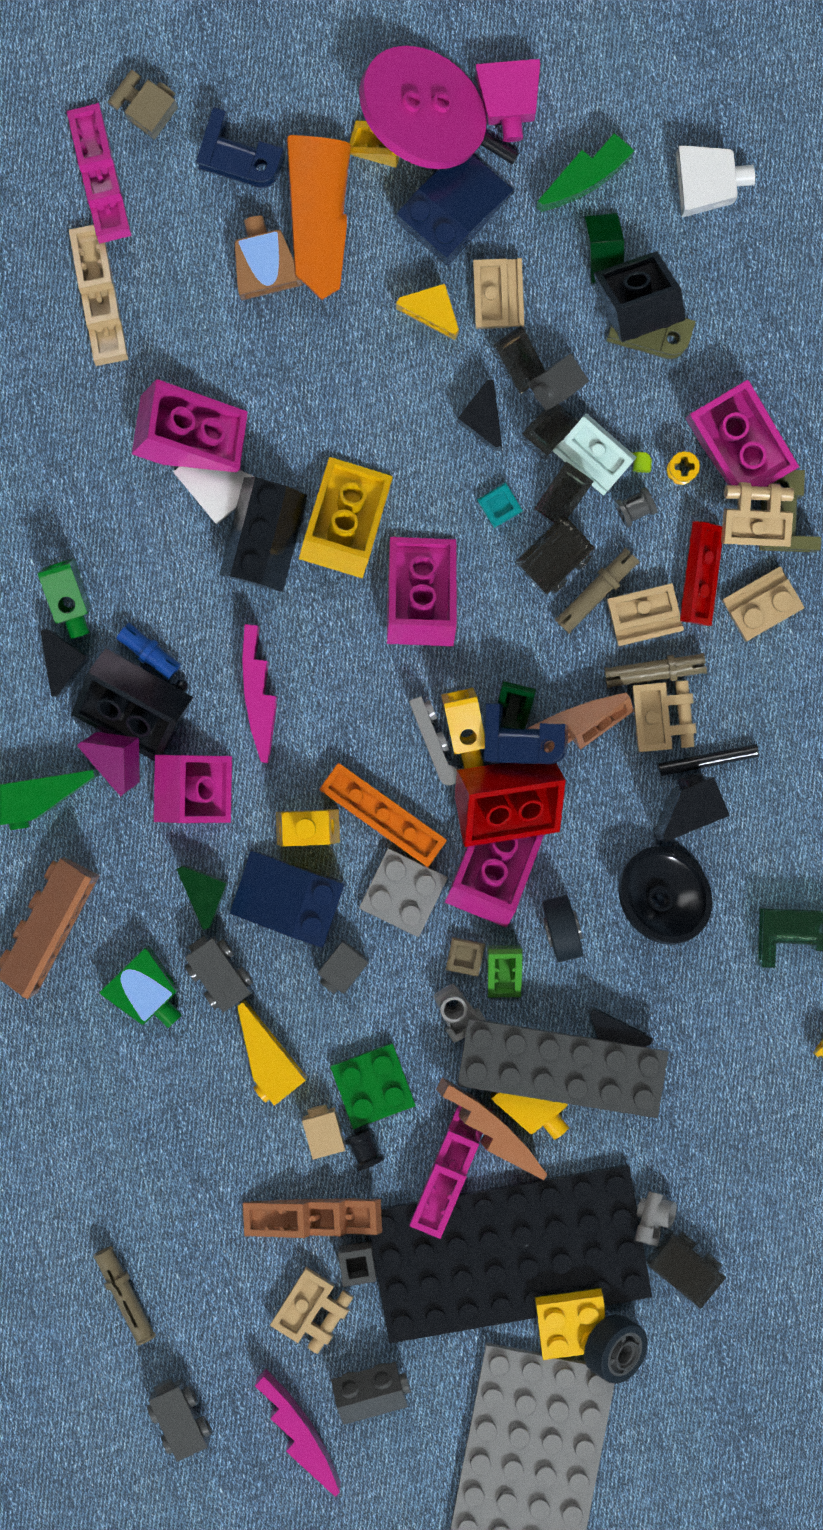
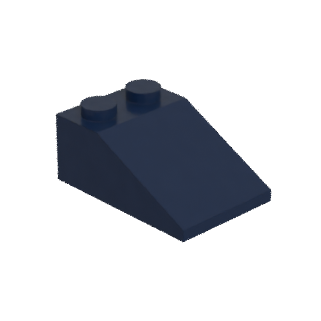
M472 155L464 163L452 168L439 169L398 211L396 214L397 221L402 228L449 267L497 212L514 189Z
M251 850L230 914L323 948L346 882Z

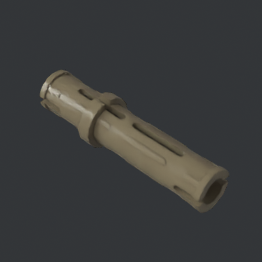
M624 548L605 569L601 568L597 572L599 575L554 619L568 634L612 589L617 590L620 587L619 582L640 563L633 554H630L631 552L628 549Z
M704 652L674 658V655H667V659L609 668L604 667L606 686L611 688L668 678L671 682L677 681V677L707 674Z
M112 1246L98 1251L93 1255V1258L96 1260L106 1281L104 1283L106 1290L111 1291L136 1341V1345L139 1346L147 1343L156 1334L153 1332L128 1281L130 1279L128 1272L123 1271Z

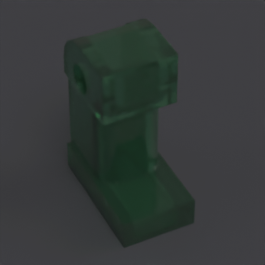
M760 908L757 965L765 968H775L776 944L811 945L812 949L823 951V933L820 934L819 927L823 924V911Z

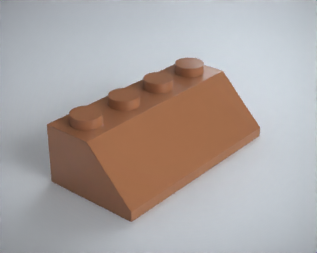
M66 857L60 858L58 863L54 860L51 862L44 875V878L48 880L42 892L36 891L28 908L32 909V912L27 922L21 920L13 934V938L17 939L11 951L6 949L0 958L1 981L26 999L39 992L100 875Z

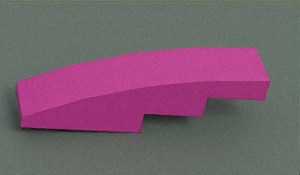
M96 103L67 111L77 161L82 174L87 201L91 209L99 244L132 236L100 104Z
M245 624L242 656L244 696L250 729L260 761L269 763L278 697L265 695L269 662L256 660L260 627Z
M457 1105L409 1224L410 1227L439 1239L442 1237L467 1178V1172L483 1134L466 1125L459 1118L458 1115L462 1109L459 1105Z
M265 1368L257 1377L255 1387L276 1405L272 1410L270 1419L291 1438L287 1443L286 1452L336 1497L340 1493L341 1481L328 1450L313 1424L291 1394Z

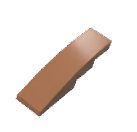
M625 692L592 700L559 712L527 729H540V723L568 725V743L573 740L581 750L631 714L634 709L629 695ZM548 741L544 745V750L547 753L551 752L554 749V742Z
M442 1077L436 1090L442 1097L462 1107L458 1116L466 1125L484 1133L480 1143L487 1151L542 1180L546 1178L547 1173L530 1150L496 1114L471 1094Z
M289 1199L248 1201L243 1203L244 1236L306 1238L310 1235L343 1236L345 1234L378 1235L382 1233L381 1199Z

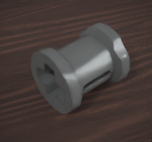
M646 487L640 489V493L623 501L620 499L614 501L617 512L626 528L631 527L633 521L648 514L654 515L658 513L656 504Z

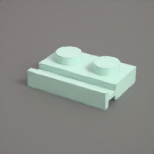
M587 413L553 451L603 496L637 458Z

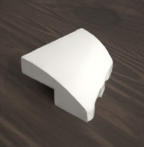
M178 467L173 471L216 524L236 509L244 477H254L241 470L236 473Z

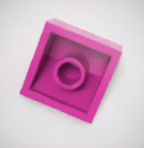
M155 755L154 822L231 823L232 756Z

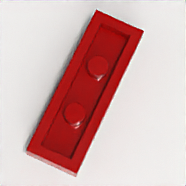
M692 522L681 604V622L712 626L722 550V526L707 522Z

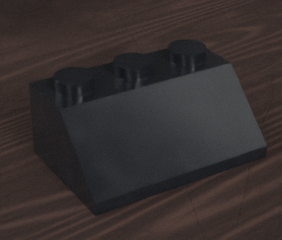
M244 477L219 575L283 592L308 495L288 486L261 478Z
M105 648L88 671L71 715L103 733L139 738V753L155 761V755H164L182 723L193 697Z
M693 773L678 779L679 786L671 789L654 830V835L656 839L667 842L730 816L715 778L706 777L703 773Z

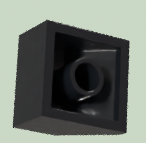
M658 251L594 272L610 323L621 342L636 339L650 332L685 321L681 287Z

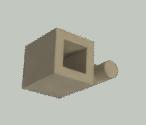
M130 70L107 103L117 111L125 100L130 103L124 111L127 120L155 140L178 109L176 100L173 98L175 93L165 84L159 82L155 85L150 80H147L141 90L138 91L135 89V86L141 80V76L135 71Z

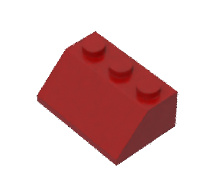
M499 763L457 770L455 801L464 846L469 847L560 832L566 779L557 763Z

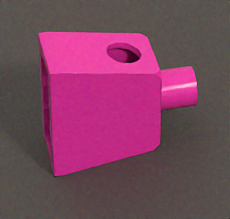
M540 59L476 64L475 78L484 104L487 124H502L504 142L523 140L522 123L535 120Z

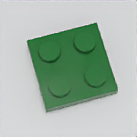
M393 1042L330 1065L353 1129L416 1106Z

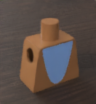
M262 215L245 219L244 224L248 237L235 241L237 284L241 301L303 286L302 281L295 275L294 259L281 230L267 232Z

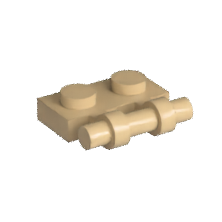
M747 482L725 486V499H737L738 503L737 509L724 508L721 536L723 544L791 546L793 512L780 511L781 501H793V488H783L780 484H769L768 487L751 486V483ZM751 500H767V510H750Z
M688 680L676 681V695L667 696L666 682L632 686L638 752L672 749L671 736L680 735L681 748L695 747L694 733H697L696 723H692L691 704L694 703L693 693L689 692ZM677 705L679 725L670 726L668 706Z
M305 1267L271 1321L270 1326L299 1343L306 1332L313 1337L307 1346L308 1349L318 1354L324 1344L328 1345L334 1336L332 1331L339 1320L344 1319L348 1314V1306L354 1296L342 1290L337 1300L332 1299L328 1295L332 1291L334 1284L308 1267ZM323 1307L329 1313L322 1324L317 1325L312 1321L320 1308Z

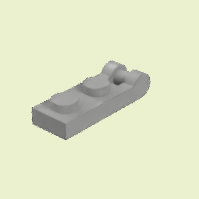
M422 696L410 700V706L440 781L448 786L455 784L457 769L448 765L444 752L449 750L443 732L436 733L431 722L437 719L431 701L423 702Z

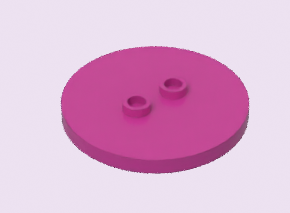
M397 46L378 54L363 73L359 86V99L363 115L376 137L390 151L402 159L425 168L447 169L467 161L482 143L487 122L483 101L468 76L442 55L421 47Z

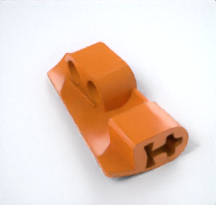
M289 135L287 137L295 275L320 300H323L338 291L341 286L347 230V214H344L351 144L331 138Z

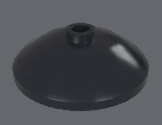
M656 846L640 851L624 866L619 879V900L626 918L640 934L657 943L676 945L691 940L705 928L711 916L712 893L704 872L693 859L679 850ZM652 898L657 900L658 906L654 904Z

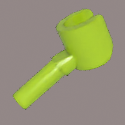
M631 452L637 457L633 461V471L650 473L652 466L650 455L645 452Z

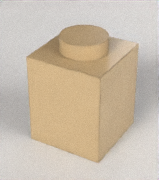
M320 1105L308 1109V1115L303 1116L302 1123L312 1159L345 1151L346 1144L336 1108L328 1109L327 1105Z

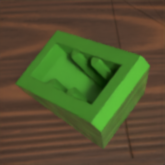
M487 945L488 998L521 997L523 954L520 945Z

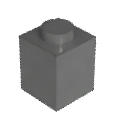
M570 353L550 365L527 384L533 391L535 398L547 411L565 401L587 384L589 380Z
M342 940L319 969L317 974L322 977L319 982L333 994L338 990L344 994L369 963V959L345 940Z
M372 1241L339 1246L338 1258L343 1287L377 1282Z

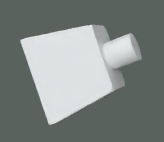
M679 146L677 149L676 165L681 217L731 205L737 199V187L755 185L754 165L735 166L734 152L731 149Z

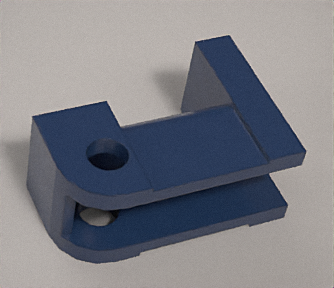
M213 107L196 163L199 164L198 169L257 188L271 187L279 177L285 158L283 148L259 141L257 148L223 138L228 116L226 111ZM261 165L266 166V169L263 171L256 170Z
M486 703L485 762L555 764L565 757L568 749V725L540 723V729L503 728V705ZM548 741H553L554 749L547 753L544 750V745Z

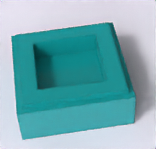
M506 482L477 499L494 529L523 512Z

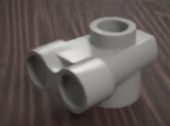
M453 983L433 996L442 1017L447 1023L445 1030L453 1042H458L465 1037L468 1018L487 1021L480 1009H473ZM451 1000H458L455 1006L450 1007L446 1004Z
M648 1192L647 1198L642 1197L637 1209V1216L641 1218V1222L637 1227L635 1241L658 1247L661 1226L671 1228L677 1209L676 1202L669 1201L666 1196L653 1192Z

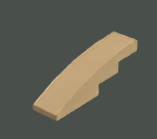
M94 225L69 229L78 288L82 297L94 363L96 366L129 360L106 242L99 244Z

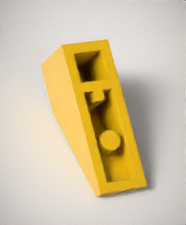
M244 999L237 1007L251 1072L256 1083L253 1088L265 1103L270 1100L275 1106L304 1083L307 1076Z

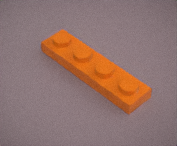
M339 762L319 789L426 867H429L447 841L443 836Z

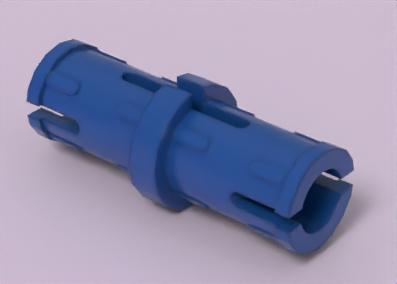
M130 622L126 624L116 637L118 641L139 656L138 660L144 664L146 662L168 681L181 666V663L177 662L159 647L160 643L155 639L151 641Z

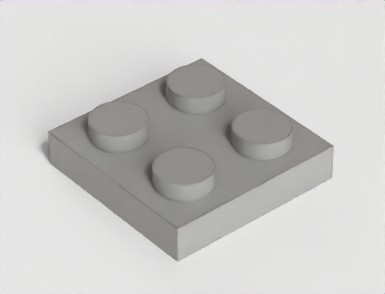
M388 848L359 909L419 938L448 877Z

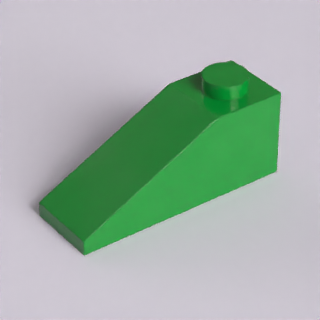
M90 770L0 784V825L9 824L10 830L29 828V821L39 819L97 778L98 771Z

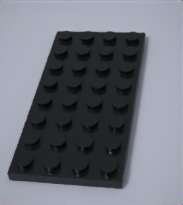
M629 1164L460 1193L441 1239L409 1226L418 1201L381 1207L382 1233L370 1235L389 1344L537 1318L535 1297L601 1288L604 1306L652 1298L644 1246L642 1242L635 1241L637 1227L640 1223L637 1216V1206Z

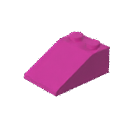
M156 379L140 396L131 454L162 465L237 473L240 470L248 411Z
M749 380L722 394L685 418L700 445L728 485H738L739 482L751 483V486L767 487L769 484L799 468Z
M390 537L387 644L454 646L457 627L456 539Z
M544 835L467 847L445 903L507 928L516 912Z

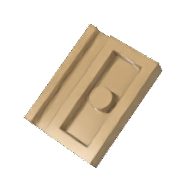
M522 258L473 260L475 328L524 327Z
M781 566L721 600L745 642L805 608L790 581L783 573Z
M673 583L607 599L618 647L684 631L680 621V612Z

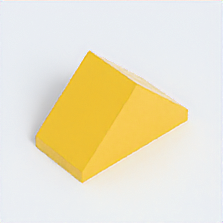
M355 121L349 142L351 144L350 155L397 168L399 156L390 151L376 137L367 121Z
M445 284L399 297L396 303L397 310L456 340L459 328Z

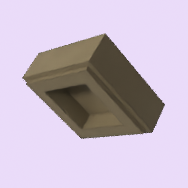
M452 937L446 970L478 977L485 943Z

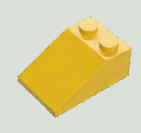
M329 457L299 559L363 579L393 476Z

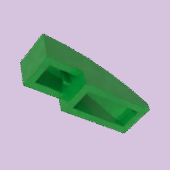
M615 133L593 158L581 150L540 197L536 208L540 212L558 208L594 191L617 174L632 158L635 150Z

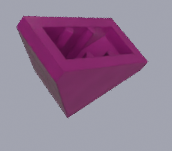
M95 732L77 745L120 797L140 783L139 738Z

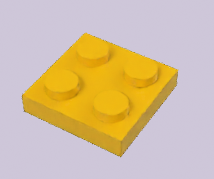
M601 1288L535 1297L543 1360L584 1355L589 1334L596 1324L605 1318L604 1299Z

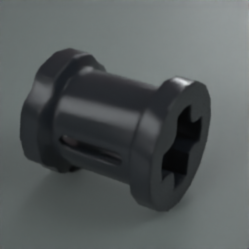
M371 1127L358 1131L344 1139L345 1144L350 1145L357 1160L355 1165L357 1171L367 1169L385 1159L383 1154L378 1153L371 1137L373 1134Z

